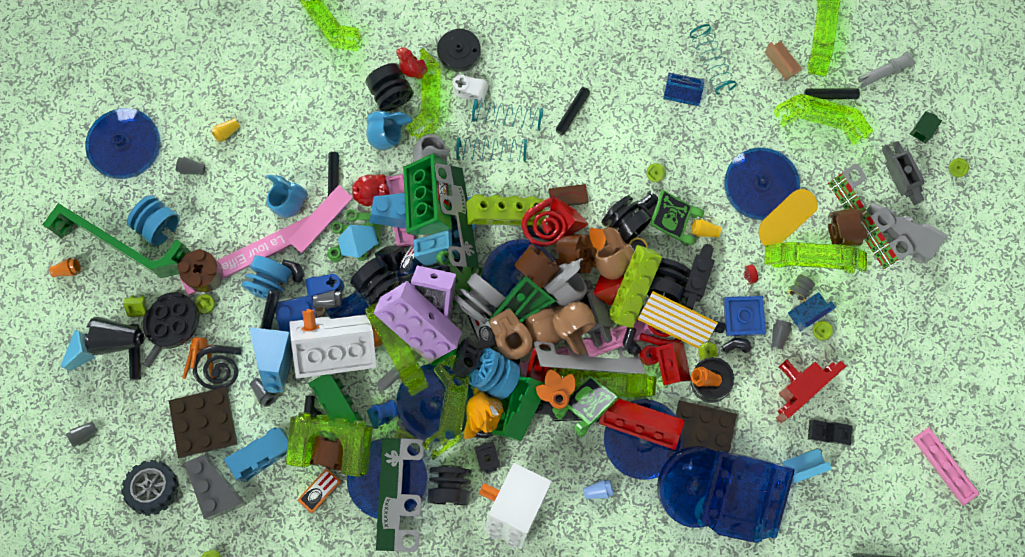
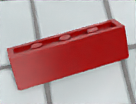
M620 398L599 420L600 425L676 450L685 422L682 419Z

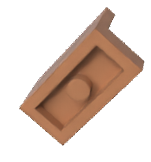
M781 41L775 45L772 42L768 44L765 53L785 80L801 72L802 68Z

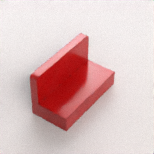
M670 343L655 347L663 386L691 381L683 343Z

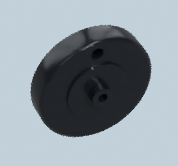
M460 28L452 29L440 38L437 45V54L439 61L445 68L455 72H463L477 64L481 56V46L478 38L471 31Z

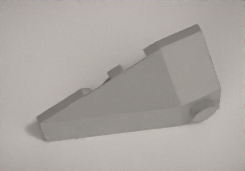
M871 203L867 211L872 216L885 207ZM888 209L895 219V224L885 231L894 240L902 235L907 237L914 249L909 255L912 256L915 262L921 264L929 262L948 235L929 224L923 223L922 226L912 221L913 218L898 217L896 212ZM882 213L878 216L880 225L885 226L889 223L890 218L887 214ZM899 241L898 244L907 252V243Z

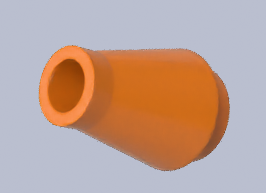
M71 257L49 268L52 277L76 276L81 271L79 261Z
M704 367L695 368L691 374L692 382L699 387L720 386L722 382L720 375Z

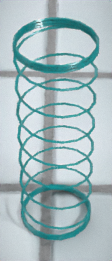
M703 24L694 28L689 34L690 37L695 39L696 37L691 36V34L696 30L706 26H709V28L701 35L713 34L710 33V24ZM731 79L728 81H724L726 83L720 85L717 88H714L716 89L715 93L717 95H720V92H717L720 88L728 84L735 83L731 88H729V91H731L736 87V81H733Z
M475 99L473 103L472 122H475V120L477 122L478 115L475 118V109H478V99ZM543 108L539 109V119L537 127L538 131L541 130L540 125L541 118H543Z
M457 137L456 143L457 160H460L459 147L462 148L460 137ZM523 139V162H526L527 139Z

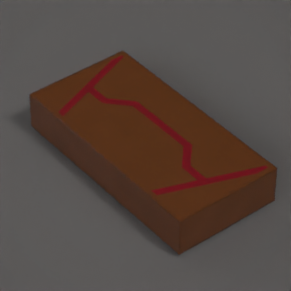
M586 184L549 188V198L551 199L553 195L569 206L588 204Z

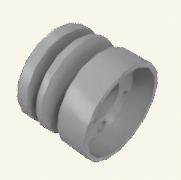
M474 272L467 281L472 290L468 292L461 288L460 291L466 297L463 300L456 294L454 299L460 308L474 320L486 324L488 320L482 316V313L485 311L488 315L492 316L493 314L488 306L492 305L499 308L506 298Z

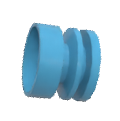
M149 195L141 199L132 208L127 218V226L139 235L142 234V237L153 246H159L168 239L162 231L167 227L174 232L178 227L180 216L169 207H165L163 202L159 201L155 196Z
M255 255L249 268L256 275L246 274L245 278L249 281H243L241 286L252 295L267 300L270 289L283 293L284 289L277 283L286 284L292 271L274 260Z
M486 348L482 350L477 367L468 375V381L473 387L485 391L488 395L498 400H502L508 397L515 389L520 378V367L511 359L503 357L491 348Z

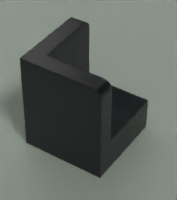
M386 246L374 254L375 257H381L389 266V271H397L400 269L405 251L403 246Z

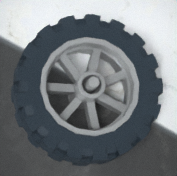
M150 460V462L143 461L140 465L132 467L133 470L131 472L128 471L126 479L122 482L123 489H121V493L124 496L123 500L136 513L144 514L145 516L157 515L160 511L168 509V505L175 501L174 497L178 494L177 487L179 486V482L176 479L177 476L171 468L165 465V463L157 462L156 460ZM155 475L153 480L151 481L149 479V476ZM161 476L164 482L156 484ZM138 487L144 488L141 492L137 494ZM163 487V489L161 490V492H160V494H159V493H158V488ZM147 493L146 500L139 499Z

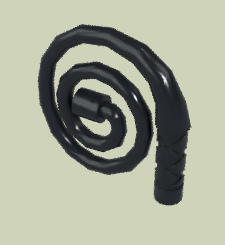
M211 345L202 349L197 354L193 369L196 381L203 387L213 390L224 387L228 388L235 383L238 377V367L235 361L227 356L215 355L209 358L203 367L204 377L211 383L220 384L227 381L230 377L231 370L229 366L225 363L215 365V368L212 370V377H220L221 369L219 367H223L226 370V375L221 379L211 378L208 375V366L217 359L229 362L234 369V375L228 383L217 386L205 383L197 373V365L200 359L209 353L240 355L241 347Z

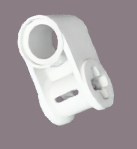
M458 75L453 79V93L457 97L472 101L478 99L479 103L485 100L489 86L487 81L464 75Z

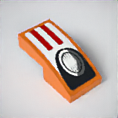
M326 468L297 501L313 514L341 484V481Z

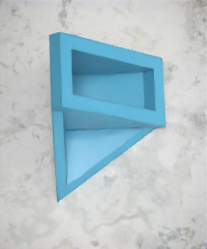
M349 225L338 237L342 256L359 258L373 246L379 245L375 228L371 226Z
M77 330L74 331L60 367L71 371L95 358L93 353H89L86 349L85 334Z

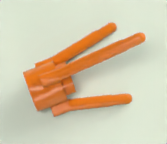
M200 337L192 338V344L190 345L189 355L182 376L183 379H186L189 367L194 369L197 354L202 349L211 346L207 345V339ZM211 353L207 354V359L212 357ZM212 361L209 364L211 378L215 379V377H212V370L214 369Z

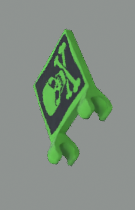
M662 190L650 226L677 239L683 245H694L695 238L684 234L689 217L703 218L704 210L694 207Z
M589 376L569 395V403L566 407L562 409L553 408L552 411L556 418L562 419L569 409L583 421L574 426V430L579 437H583L590 426L618 400V397L593 377Z

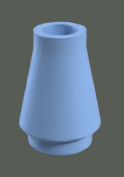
M603 479L583 488L586 500L609 499V496H614L611 480Z

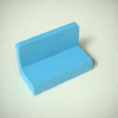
M447 230L414 239V257L425 266L437 263V254L442 250L448 251L449 246H452V233ZM453 250L454 258L459 257V253Z
M819 449L782 462L791 484L832 470L830 463H825Z

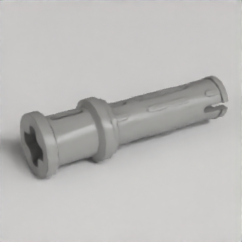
M906 51L902 56L890 59L887 64L859 76L858 81L859 83L862 82L860 84L862 87H865L892 73L898 74L904 68L913 67L914 59Z

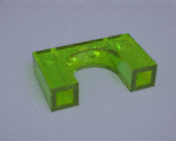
M299 412L298 415L290 417L286 465L303 468L311 466L309 463L314 441L322 431L326 430L334 433L342 443L343 459L341 474L356 477L368 474L373 426L366 425L365 421L347 422L346 418L331 420L327 415L312 417L310 416L311 413Z

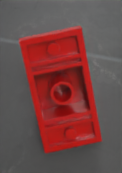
M786 359L778 368L790 379V383L779 392L787 403L777 411L779 415L776 419L780 423L788 420L838 375L846 365L842 361L836 364L832 362L822 369L814 362L803 372H799Z

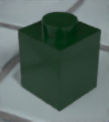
M925 111L910 132V135L926 144L942 120L935 114Z

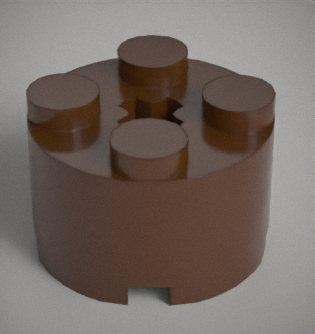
M851 208L829 213L828 219L831 218V223L828 224V231L832 245H837L835 247L836 250L861 246L863 240L867 239V231L862 225L863 214L860 209Z
M588 234L569 235L560 238L555 248V253L558 252L559 254L556 264L558 266L570 264L572 261L582 258L583 261L580 262V269L577 274L591 273L597 249L593 248L590 236Z
M530 244L514 264L520 272L529 277L541 289H544L561 269L533 244Z
M202 249L192 251L186 254L178 264L181 280L196 292H210L221 283L222 266L207 251Z
M317 436L314 441L309 464L349 472L354 444L347 443L345 440L335 439L334 441L329 440L327 437Z

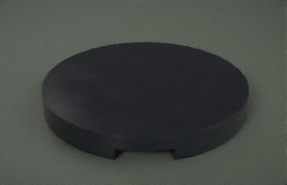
M166 293L158 297L150 309L146 310L143 318L144 334L151 343L160 348L172 349L179 347L194 335L199 324V309L196 303L183 293Z

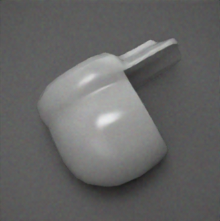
M433 134L424 135L413 148V162L432 153L447 162L450 150L446 149L444 141L439 136Z
M582 258L572 261L570 264L560 265V271L544 288V291L550 294L562 306L580 301L587 292L584 280L577 274L580 269V262L583 261Z

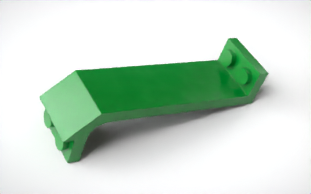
M59 203L42 224L60 238L67 236L72 230L71 226L75 224L160 278L178 275V264L186 254L191 252L183 243L175 240L161 259L149 260Z

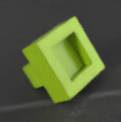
M131 295L130 298H124L123 305L128 317L145 315L148 308L144 295H141V298H135L134 295Z

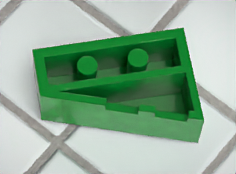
M524 275L505 297L506 299L500 307L496 308L492 313L493 315L488 317V322H490L492 317L507 309L512 310L518 320L523 322L533 313L536 314L556 300L550 294H547L544 289H541L532 282L529 277Z
M326 374L308 383L317 395V400L320 405L322 404L330 422L341 439L363 428L361 422L364 420L358 411L354 412L351 407L354 403L349 394L345 395L343 393L344 385L339 377L336 379L332 374Z
M520 377L513 392L508 397L500 400L503 404L504 412L501 414L497 428L492 431V434L508 440L522 441L541 401L536 387L545 385V383L533 378Z

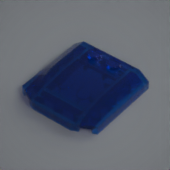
M718 450L699 519L716 534L753 543L762 542L763 539L770 537L772 539L777 538L795 469L776 462Z

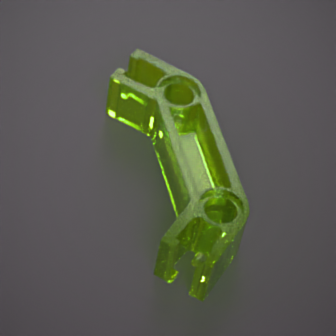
M299 0L303 10L331 47L358 52L359 44H357V40L353 39L351 41L345 38L355 37L360 40L361 33L359 28L340 25L322 0Z
M816 0L817 13L812 48L807 63L808 74L825 77L827 75L834 49L840 0Z
M424 48L419 50V59H425L428 72L422 79L420 114L413 122L406 126L407 132L412 137L415 136L416 141L424 135L433 134L440 126L441 67ZM430 71H436L435 74H429ZM428 119H434V122L427 123L426 121ZM420 126L424 127L420 134L413 133Z
M804 94L795 95L776 105L773 111L775 116L779 117L780 112L786 109L790 110L791 114L789 116L786 114L782 115L780 122L782 127L800 118L838 128L845 132L853 146L860 143L862 136L858 135L856 127L862 132L864 139L869 138L874 132L859 109ZM795 104H800L803 108H798ZM847 117L852 118L854 122H850Z
M784 242L765 246L764 264H771L773 268L800 266L840 269L847 273H855V269H858L860 272H866L867 253L853 246Z
M377 302L365 309L366 316L378 333L399 372L404 386H407L408 392L412 397L429 386L427 379L409 345L374 314Z
M453 354L445 362L442 361L437 364L434 369L445 385L439 431L422 443L425 450L429 449L431 442L437 439L443 446L439 451L436 449L432 450L433 453L430 457L433 461L451 449L460 440L469 377L461 379L455 376L454 373L450 375L444 369L443 365H449L452 370L455 361ZM453 379H459L462 385H456ZM445 433H451L454 439L448 440L445 437Z
M552 368L562 378L573 374L575 390L591 376L616 396L653 397L656 395L657 377H647L648 374L645 373L618 374L570 368Z

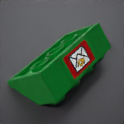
M434 153L403 167L406 232L410 235H432L452 229L451 215L443 213L440 202L441 195L450 196L449 184L439 182L435 172L436 163L447 165V162ZM439 168V176L442 179H446L447 173L445 169ZM444 199L443 205L445 209L451 211L450 201Z

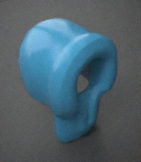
M373 112L367 116L366 120L368 124L366 130L367 140L375 149H391L400 142L401 127L413 122L409 115L402 112Z
M266 175L265 177L273 183V187L267 196L269 209L282 218H290L298 214L304 200L308 196L307 190L297 183L289 182L282 176Z

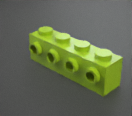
M476 194L466 202L468 224L522 226V218L527 210L541 203L544 199H538L536 196L519 198L517 195L509 197L492 195L484 197L483 194ZM543 209L542 211H539L537 214H535L533 217H531V218L529 219L527 225L533 226V221H534L535 217H536L539 213L544 212L545 209ZM546 215L538 220L537 226L542 224Z
M640 245L636 246L609 312V317L616 324L633 329L662 259V256L655 250Z

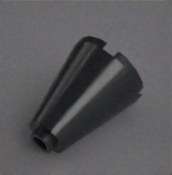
M93 317L87 324V327H90L89 332L84 337L86 349L89 353H93V355H103L139 348L144 342V333H142L141 329L103 317Z

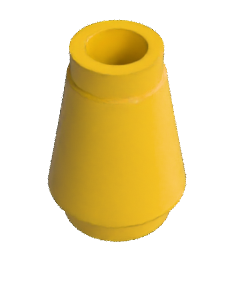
M233 118L232 120L215 125L211 133L217 142H225L240 128V125Z
M700 218L699 220H694L691 233L695 234L696 237L719 238L721 227Z

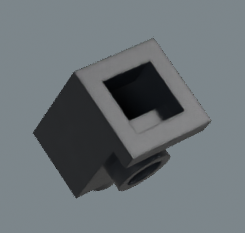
M494 442L474 447L481 472L485 471L486 474L497 472L500 463ZM486 455L492 457L490 462L484 461Z

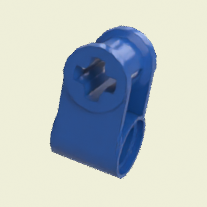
M336 274L311 277L305 280L307 294L312 296L332 290L342 292L344 289V282ZM333 281H336L337 283L334 284V287H331L330 285H333Z
M388 400L385 404H375L367 410L373 429H378V426L385 423L388 425L398 415L397 405L394 400Z

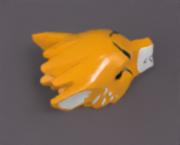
M474 388V395L466 404L467 421L464 429V439L474 438L479 431L483 430L485 433H488V431L492 432L497 428L501 414L504 412L503 404L500 400L488 395L485 391Z

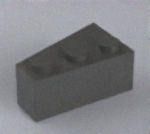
M201 455L184 462L204 519L211 520L247 505L208 456Z

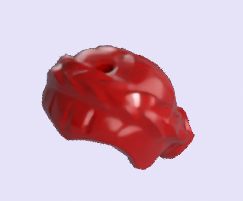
M406 47L396 50L401 72L408 77L423 79L424 75L428 72L425 61L423 59L418 60L416 56H413L412 51Z
M377 174L359 177L352 186L354 200L368 207L372 206L374 196L389 195L385 175Z

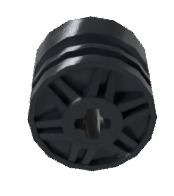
M388 63L372 71L365 80L370 93L374 95V100L380 111H392L406 104L414 94L397 63Z
M630 195L617 201L601 221L605 227L609 225L611 228H619L618 232H620L623 241L627 244L636 238L652 220V217L644 209L635 213L638 203L636 201L631 203L633 198Z
M375 257L365 263L353 275L350 281L351 285L359 293L365 292L363 298L369 301L368 304L372 308H376L380 297L400 286L399 282L401 281L399 277H396L394 271L388 272L389 266L381 257Z
M662 258L647 295L650 296L654 291L662 296L664 294V297L674 302L680 303L685 291L681 285L687 284V278L691 270L677 261Z
M711 357L703 359L695 368L704 367L720 375L722 382L720 386L699 387L691 380L692 391L697 398L704 402H720L727 397L734 385L733 369L720 358Z
M455 465L430 467L429 473L436 474L438 477H431L429 481L438 484V488L428 489V503L470 505V491L462 489V485L471 484V480L462 479V476H471L472 470Z

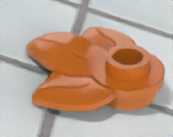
M549 370L545 376V385L536 387L537 394L540 399L549 401L554 408L562 409L568 405L569 395L575 390V378L573 374L562 378L557 372ZM557 395H562L563 400L561 402L555 400Z

